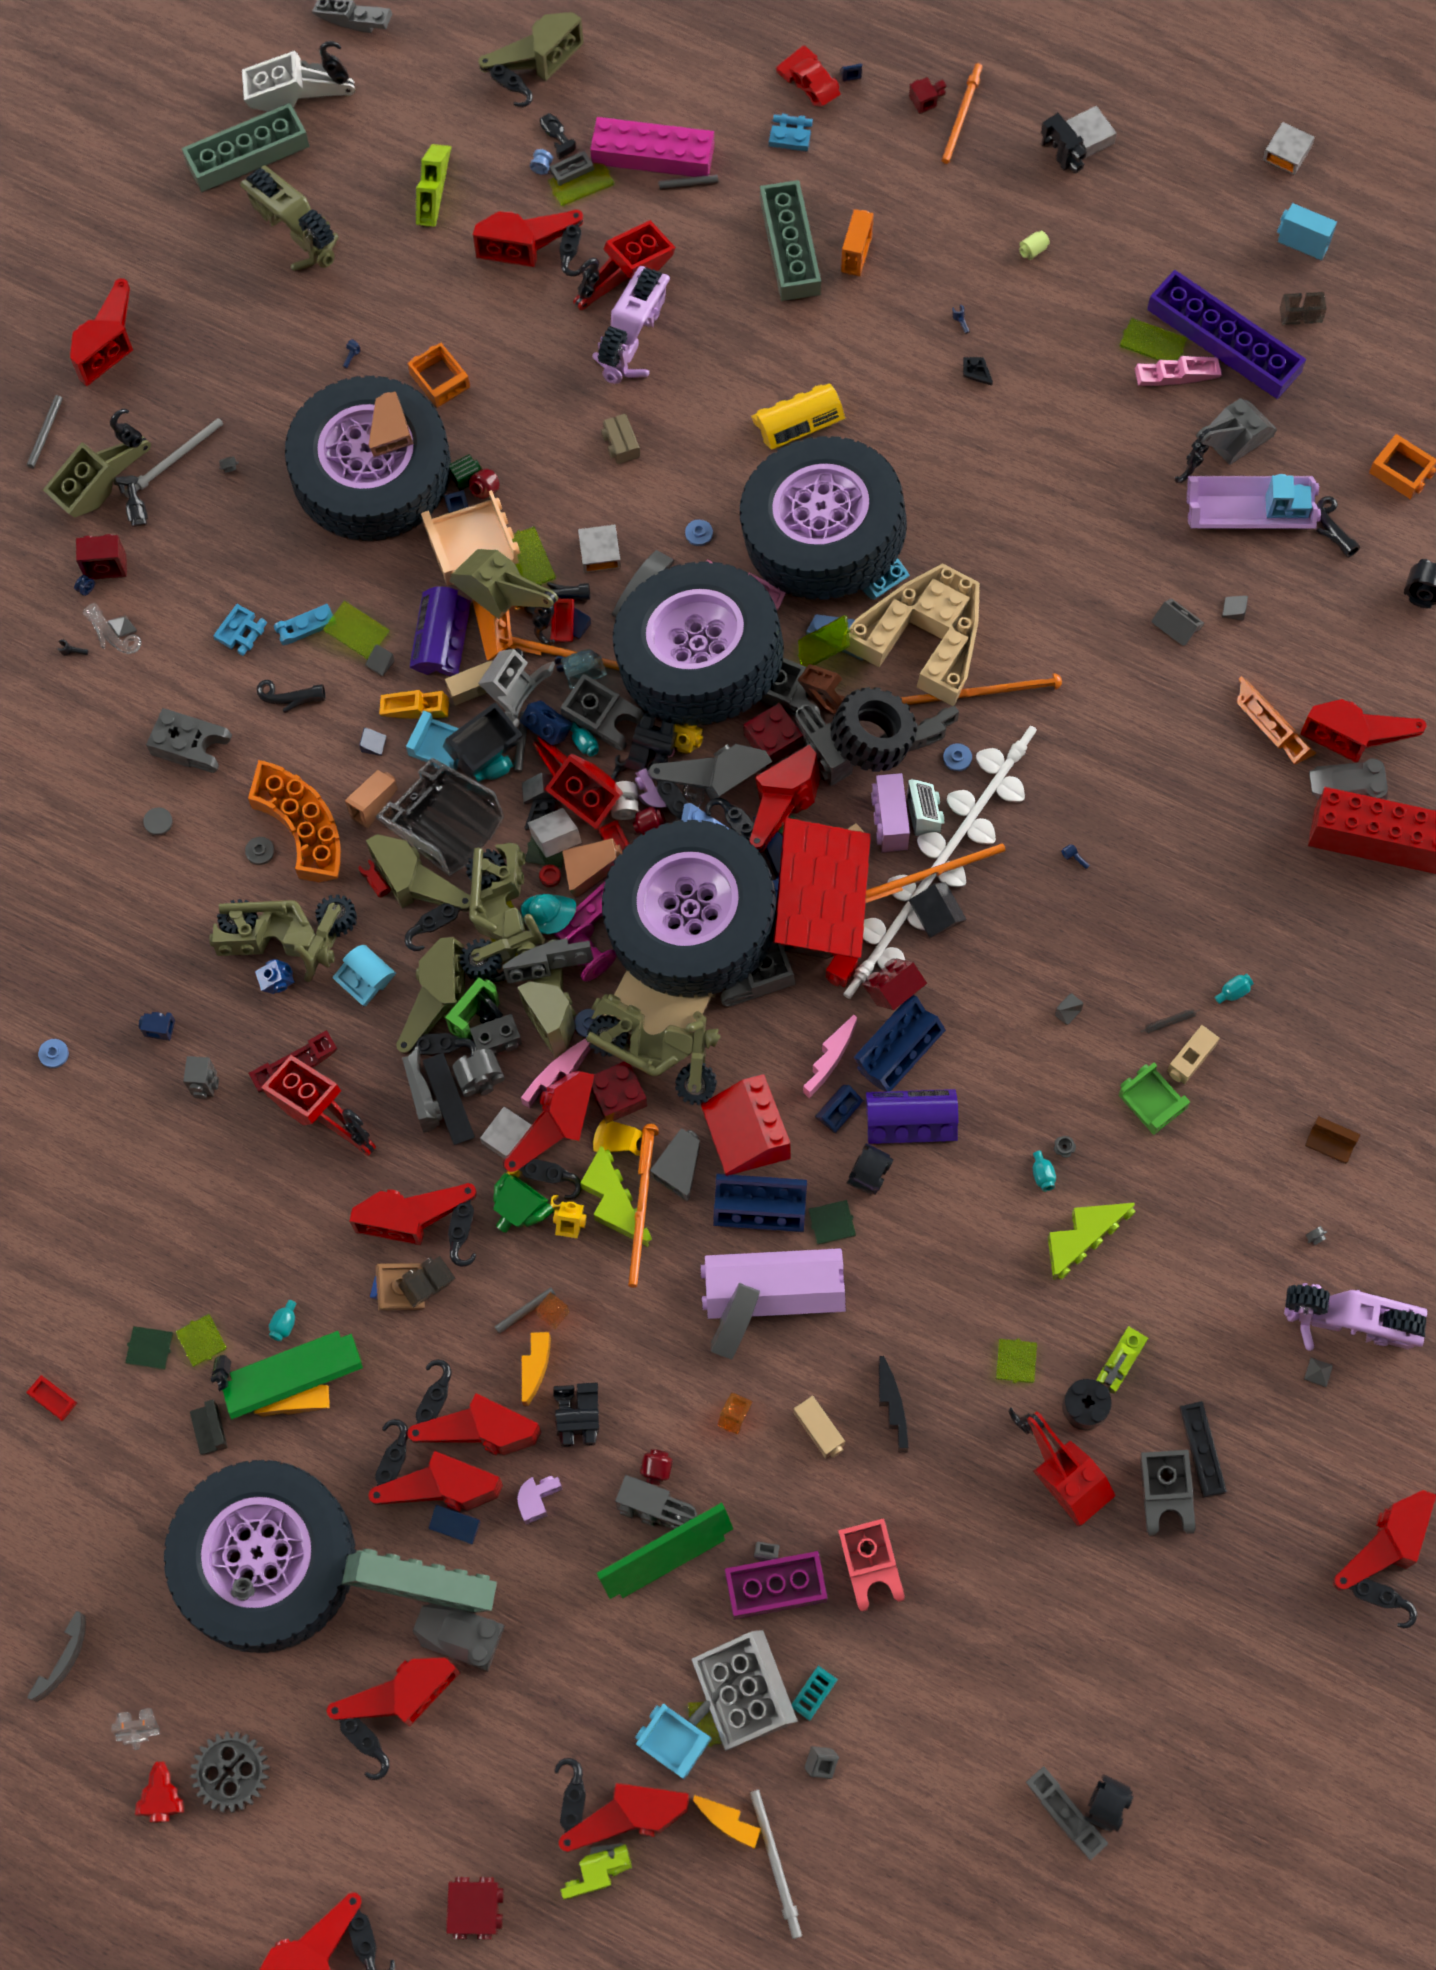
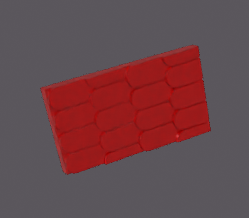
M784 819L773 943L786 945V952L828 959L836 955L861 958L869 867V833L798 819Z

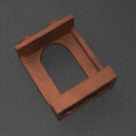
M809 664L797 681L822 711L835 715L845 696L837 694L834 690L842 678L835 672ZM818 692L823 693L827 700L824 701Z

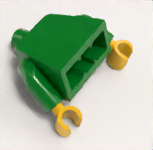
M520 1170L503 1173L494 1185L493 1201L495 1205L493 1209L501 1215L496 1227L507 1233L512 1224L516 1227H530L542 1222L555 1210H559L560 1205H556L553 1202L558 1198V1195L552 1196L550 1204H548V1199L518 1178Z

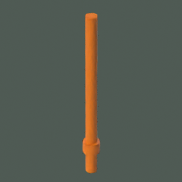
M979 63L975 64L972 75L968 78V87L942 158L944 164L950 162L974 90L979 85V76L983 67Z

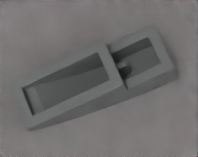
M738 1283L720 1318V1325L711 1341V1352L731 1360L733 1359L750 1322L760 1290Z

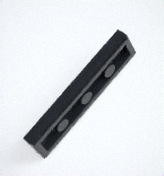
M1203 1401L1180 1406L1179 1409L1203 1498L1227 1493Z

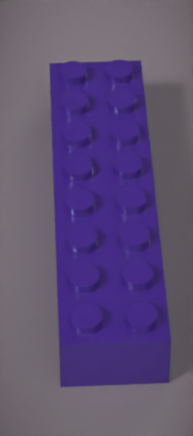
M1174 270L1150 296L1147 308L1149 312L1277 400L1302 373L1306 358L1178 271Z

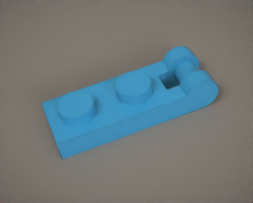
M327 603L287 621H279L274 625V629L280 635L279 640L281 644L288 645L334 626L337 623ZM293 629L294 632L288 633L287 631Z

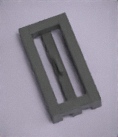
M582 151L549 168L560 186L594 170V165L586 152Z

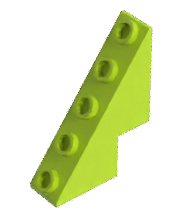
M432 144L421 160V181L416 187V225L436 226L451 146Z
M600 1146L580 1182L583 1190L602 1199L594 1213L595 1221L634 1239L635 1212L637 1208L633 1209L630 1203L633 1201V1198L628 1188L623 1189L620 1183L623 1181L619 1169L614 1170L611 1162H614V1159L609 1149L604 1150ZM644 1228L642 1244L648 1247L652 1237L648 1229Z
M1135 1203L1074 1208L1072 1212L1074 1230L1050 1232L1048 1236L1053 1280H1056L1058 1277L1062 1280L1071 1271L1069 1269L1070 1266L1074 1263L1080 1264L1087 1257L1085 1253L1090 1248L1095 1250L1102 1244V1237L1107 1233L1112 1235L1120 1227L1118 1223L1123 1218L1126 1221L1131 1218L1136 1212L1133 1209Z

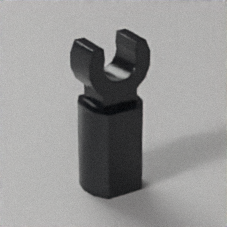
M220 1355L215 1358L210 1378L212 1383H218L219 1391L228 1387L227 1378L230 1374L231 1361L226 1355Z

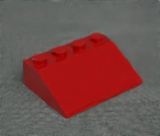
M764 1074L743 1079L701 1104V1109L726 1176L791 1159V1143Z

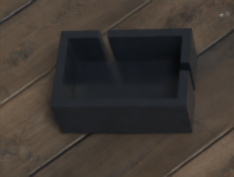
M495 702L448 736L442 747L454 761L459 760L457 765L471 779L501 757L502 753L505 754L520 742L522 733Z

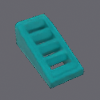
M817 1666L792 1703V1708L810 1721L838 1679L820 1666ZM818 1675L829 1683L827 1687L816 1679ZM812 1683L824 1691L822 1695L810 1687ZM805 1693H810L812 1696L818 1699V1701L814 1703L812 1700L805 1696ZM803 1700L812 1707V1710L808 1711L799 1702Z

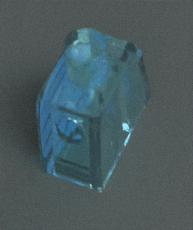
M585 649L561 659L563 671L570 689L575 687L583 673L594 680L607 675L601 655L591 649Z

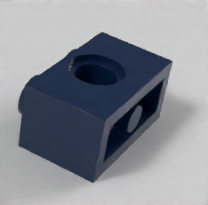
M541 700L528 704L519 721L551 745L564 742L573 726V723Z

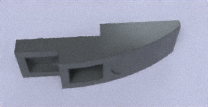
M317 0L312 11L314 15L333 24L372 33L373 28L386 29L392 17V11L389 8L355 5L353 0Z
M955 705L950 708H943L938 712L937 716L931 719L926 718L919 726L917 724V736L909 751L926 747L945 738L946 727L958 721L959 711ZM885 733V734H883L880 738H888V737H887V735H886V733Z
M565 938L542 944L521 953L504 964L503 970L507 983H514L551 976V969L590 963L594 959L590 941L569 944L568 939Z

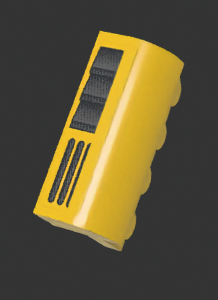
M830 383L815 386L809 392L798 393L790 400L779 401L775 406L760 409L756 414L751 415L753 423L761 430L765 445L771 450L846 419L838 394Z

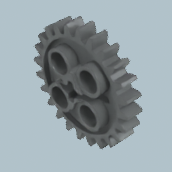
M226 1731L224 1739L219 1734H216V1742L207 1739L209 1747H199L203 1754L202 1756L194 1755L199 1762L198 1764L191 1765L193 1769L197 1770V1773L190 1775V1778L197 1779L198 1781L192 1785V1788L201 1789L196 1796L199 1798L206 1796L203 1804L207 1805L212 1801L211 1809L215 1810L220 1804L221 1812L225 1813L227 1806H229L230 1811L234 1813L236 1805L241 1810H245L244 1802L247 1801L253 1805L252 1797H261L258 1789L267 1788L262 1783V1780L270 1778L264 1774V1771L270 1769V1766L263 1765L268 1756H260L264 1750L262 1746L255 1749L257 1740L253 1739L248 1743L249 1735L245 1734L240 1739V1733L236 1731L233 1738H231L230 1732ZM228 1748H233L235 1752L233 1759L226 1761L224 1759V1752ZM242 1754H245L244 1759L236 1765V1763L240 1759V1756ZM251 1763L253 1766L252 1773L249 1776H243V1766ZM215 1767L218 1769L219 1775L215 1780L210 1781L208 1779V1772ZM228 1767L233 1768L235 1773L233 1777L228 1775L226 1771ZM223 1781L219 1790H216V1786ZM230 1783H235L237 1786L236 1793L228 1796L226 1794L227 1786Z

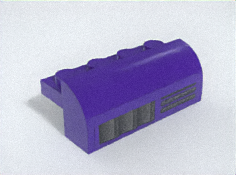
M433 587L423 592L409 668L425 675L438 671L451 677L459 673L471 600L458 595V590L449 587Z
M955 1089L866 1092L868 1144L958 1141V1102Z

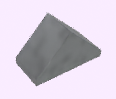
M541 772L522 783L523 803L531 804L533 800L555 799V801H559L545 790L553 775Z

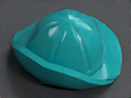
M541 894L531 896L521 905L523 920L526 914H531L542 934L559 933L570 923L576 912L575 900L559 895Z

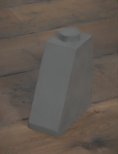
M681 1128L651 1168L650 1175L666 1188L688 1201L691 1195L700 1150V1140L693 1131H685Z

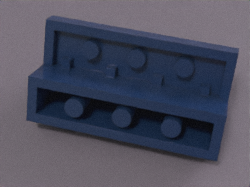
M912 995L901 1004L854 1056L859 1065L857 1069L877 1088L885 1092L892 1091L946 1029L938 1016L926 1011L918 997Z
M716 1174L713 1226L804 1232L807 1180Z

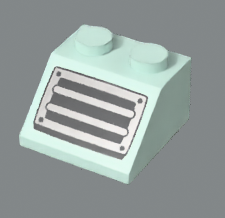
M914 779L909 780L907 802L915 836L930 832H940L941 825L944 824V815L938 809V804H940L938 791H934L933 784Z

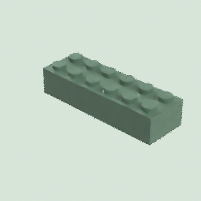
M288 103L181 149L185 162L200 191L204 192L310 146L303 125L291 103Z
M795 180L760 186V204L781 301L821 295V278L800 181Z
M372 1549L357 1550L356 1553L350 1554L347 1557L342 1584L473 1613L492 1611L497 1582L489 1580L490 1576L467 1575L468 1571L461 1569L446 1571L443 1565L431 1564V1566L422 1565L423 1561L416 1559L401 1561L398 1555L386 1554V1556L377 1555L378 1551Z

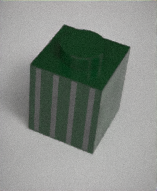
M470 454L449 464L450 476L459 491L467 488L471 476L482 470L478 460H473Z

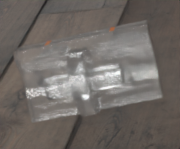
M151 1708L139 1711L140 1720L132 1721V1716L128 1712L118 1713L116 1723L111 1724V1731L115 1734L116 1741L123 1740L124 1745L132 1744L133 1750H139L140 1742L148 1741V1736L160 1735V1727Z

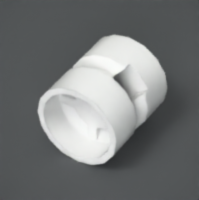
M630 781L616 782L624 794L612 808L611 816L618 820L633 819L636 813L639 812V803L636 800L638 798L637 784Z

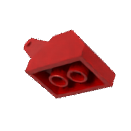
M120 278L115 281L95 320H88L84 324L79 325L73 332L70 359L79 380L86 387L133 351L125 329L130 287L126 279Z
M1339 699L1313 706L1300 735L1358 763L1365 748L1421 736L1427 725L1421 718L1363 714L1362 708L1358 707L1354 702Z
M538 736V741H534L533 746L537 749L553 775L545 790L597 829L624 793L614 780L595 764L574 754L567 757L554 745L549 744Z

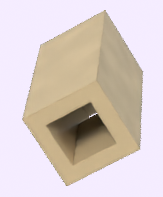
M492 660L445 679L454 705L487 693L478 683L493 662Z
M1201 1025L1170 1063L1167 1070L1169 1075L1175 1081H1181L1186 1084L1216 1047L1220 1038Z
M811 1396L794 1408V1415L825 1459L830 1455L834 1458L844 1450L842 1447L845 1445V1440L814 1396Z

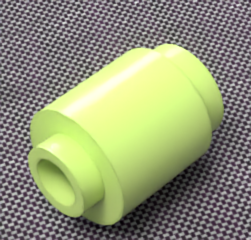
M1043 231L1034 232L1020 242V254L1024 258H1034L1047 249V246L1050 244L1049 238Z

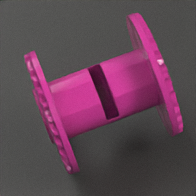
M590 923L581 925L566 937L569 944L590 941L594 959L590 963L579 964L586 966L581 974V979L585 982L594 980L604 973L617 957L613 949L601 953L597 947L593 948L594 944L589 938L594 932V926Z

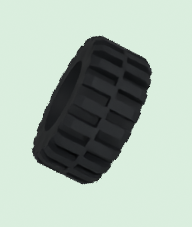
M866 687L861 690L852 691L851 694L843 699L831 722L830 735L832 741H835L834 746L836 750H840V755L845 760L848 759L851 765L860 766L865 771L872 769V772H880L881 769L883 771L891 770L892 767L898 766L904 760L916 739L917 724L914 714L910 713V707L907 703L904 704L899 696H893L892 692L888 690L881 691V688L874 687L870 689V687ZM859 721H869L878 725L884 730L888 738H878L864 730Z

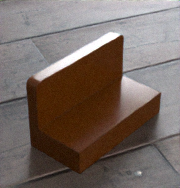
M1318 1116L1305 1146L1346 1164L1361 1134Z

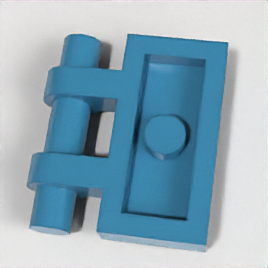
M784 113L782 115L774 114L773 122L780 123V126L772 125L769 146L808 151L811 130H805L804 126L812 127L813 119H807L805 116L791 117ZM787 124L798 125L797 128H790L786 126Z
M236 604L213 637L214 640L230 649L238 643L240 647L237 653L244 656L247 650L250 651L254 646L253 642L255 639L263 634L267 622L260 618L256 624L253 622L255 614ZM248 628L251 632L245 638L242 635Z

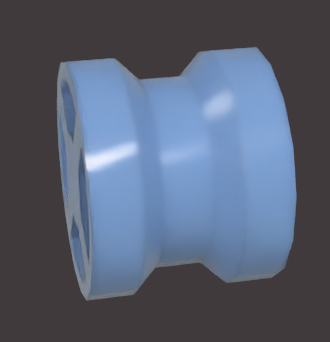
M537 149L533 154L534 159L530 162V168L537 174L545 175L550 169L549 164L552 163L553 156L546 150Z

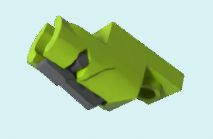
M1128 1326L1096 1381L1102 1384L1105 1382L1110 1385L1109 1393H1116L1148 1337Z
M626 1844L592 1847L590 1855H587L579 1862L584 1882L580 1883L579 1879L565 1883L566 1888L561 1889L562 1897L564 1900L612 1886L609 1875L614 1877L632 1868Z

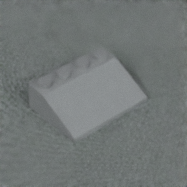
M763 1630L751 1631L692 1658L706 1700L711 1702L710 1711L725 1751L798 1722ZM735 1672L741 1673L731 1685L724 1686L721 1689L720 1697L714 1704L711 1700V1694L723 1682L729 1681Z

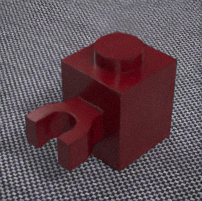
M928 77L911 83L909 98L918 113L921 114L936 108L938 97L946 95L944 88L947 85L944 80H940L932 85Z

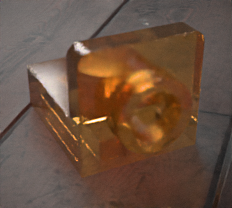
M731 1392L721 1411L718 1426L728 1432L739 1434L742 1423L753 1401Z

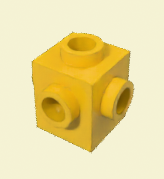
M675 724L674 732H677L674 747H677V750L682 753H691L701 746L703 741L701 733L703 729L697 726H688L687 724Z
M561 1202L559 1210H555L553 1223L556 1224L555 1235L578 1239L580 1229L585 1228L587 1215L583 1214L584 1205L574 1202Z

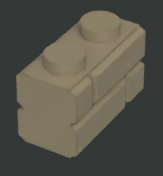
M622 414L615 418L612 417L604 420V429H601L603 440L609 442L608 452L610 457H615L617 464L639 458L640 447L627 415Z

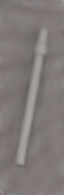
M217 418L144 476L140 475L138 482L135 484L136 492L149 485L148 482L220 428L223 422ZM126 489L124 495L129 498L128 490Z
M756 1790L750 1792L784 1907L782 1913L784 1919L788 1921L792 1938L795 1939L802 1936L797 1916H799L796 1906H793L760 1791Z

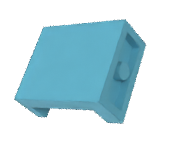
M423 710L406 745L408 755L455 773L459 760L454 761L442 746L445 739L459 728L437 721L432 718L431 713Z
M665 1704L661 1708L657 1705L649 1716L652 1721L648 1727L643 1726L635 1738L638 1740L636 1745L685 1779L712 1738Z

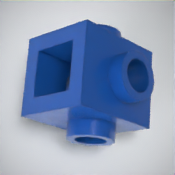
M277 959L268 961L265 966L255 971L261 991L271 994L283 992L289 985L295 983L290 965Z

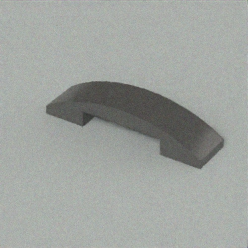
M658 550L653 552L625 588L613 610L612 616H617L623 602L627 601L626 598L632 591H635L638 585L642 582L645 583L646 579L654 574L657 575L658 572L664 569L669 570L674 563V559Z
M78 1611L75 1612L65 1630V1633L72 1636L70 1642L48 1680L41 1676L38 1677L27 1697L30 1700L38 1702L59 1686L72 1669L84 1641L86 1616Z
M1044 1766L1025 1782L1051 1817L1089 1860L1108 1845V1842L1093 1824L1084 1820V1815L1059 1787V1783Z

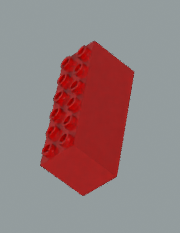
M1324 787L1314 809L1308 846L1436 874V811Z

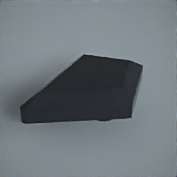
M963 357V377L993 385V380L984 357Z
M555 799L533 800L524 827L525 831L530 830L528 822L556 811Z
M481 990L478 994L476 1012L481 1017L480 1022L484 1024L501 1018L503 1016L501 1010L489 995Z

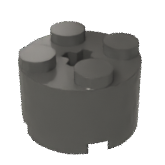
M491 1049L474 1051V1056L467 1059L465 1055L453 1064L452 1068L464 1097L477 1093L487 1095L493 1091V1086L505 1080L497 1058Z

